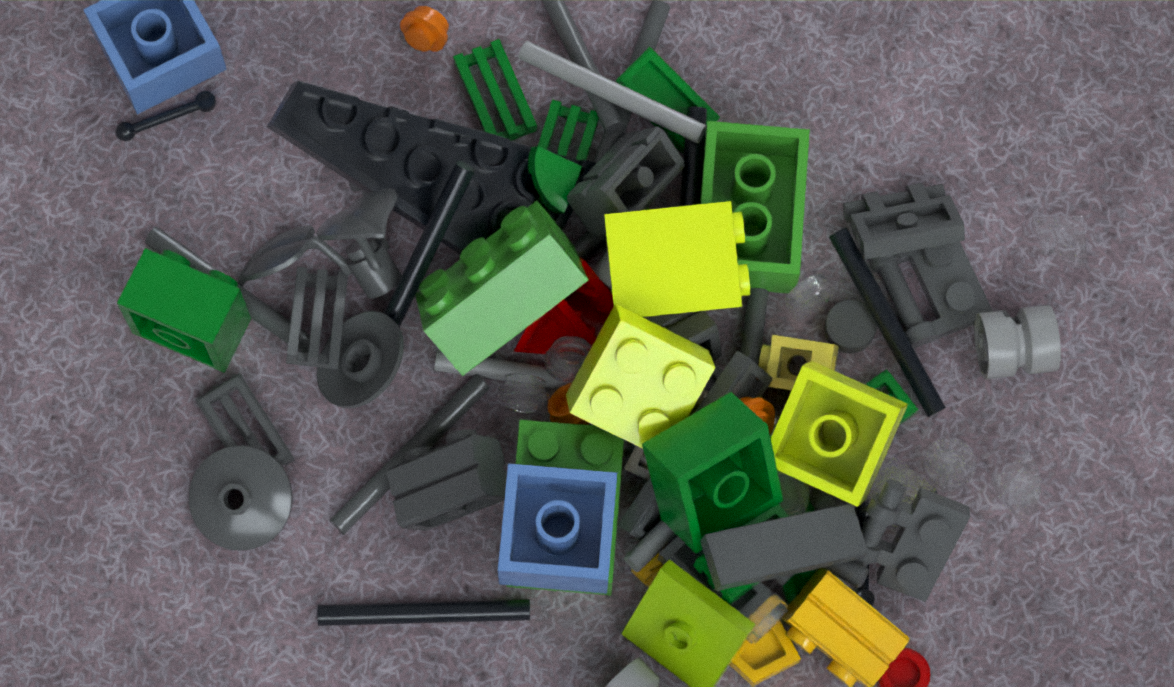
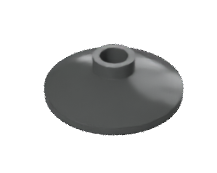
M366 311L356 314L343 322L338 369L317 367L319 389L329 402L347 409L361 407L376 399L390 385L400 367L404 350L402 332L392 318L381 312ZM331 336L324 345L321 355H329Z
M244 445L231 446L214 452L200 464L190 484L189 507L196 526L211 542L230 550H250L267 544L282 531L292 509V487L286 471L273 456L256 447ZM232 489L240 490L244 496V503L239 509L231 507L228 502V494Z

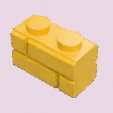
M819 568L780 617L791 626L785 635L808 654H811L817 648L832 661L826 669L848 687H853L856 682L865 687H873L910 639L829 570Z

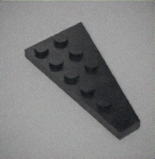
M302 81L292 83L267 125V128L369 194L377 190L393 188L397 193V201L392 210L424 230L456 161H462L471 165L475 172L441 241L459 254L478 238L486 240L501 228L503 219L520 206L527 208L535 201H538L561 230H563L573 212V208L568 203L564 214H556L548 209L539 199L540 195L535 188L532 174L528 170L530 146L515 143L508 138L436 118L429 119L410 114L407 110L360 100L353 95ZM548 150L554 154L559 155L558 152ZM559 155L582 166L575 186L579 182H583V177L596 164L584 159L577 160Z

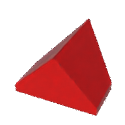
M580 258L588 281L529 325L513 352L578 358L587 357L614 305L613 295L584 259Z

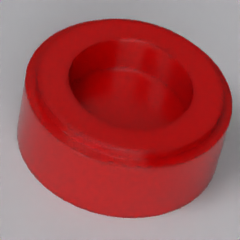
M904 648L896 659L889 664L888 669L876 683L878 687H928L931 676L930 668L926 659L920 653L910 648Z

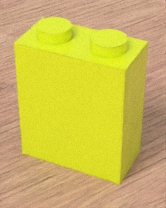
M731 201L604 214L613 305L617 304L641 317L742 307L741 296L750 295L748 265H738L736 244L745 243L742 212L732 213Z

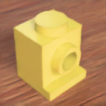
M772 335L771 346L764 344L762 346L758 366L773 378L768 387L791 391L798 377L789 370V363L794 357L802 356L806 359L807 363L814 361L835 371L839 346Z

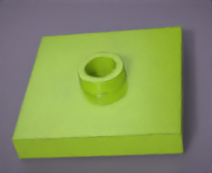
M669 559L657 573L621 634L690 687H715L756 624Z

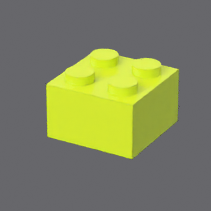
M615 304L566 393L569 412L643 449L642 443L689 416L716 367L709 350Z
M814 361L802 365L771 436L777 470L858 507L869 495L908 404Z

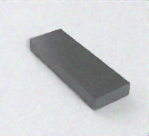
M852 504L705 534L700 540L716 591L863 559L869 553Z

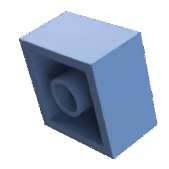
M101 0L83 9L98 44L137 114L227 70L220 46L194 0Z
M508 463L498 562L499 584L607 594L617 473Z

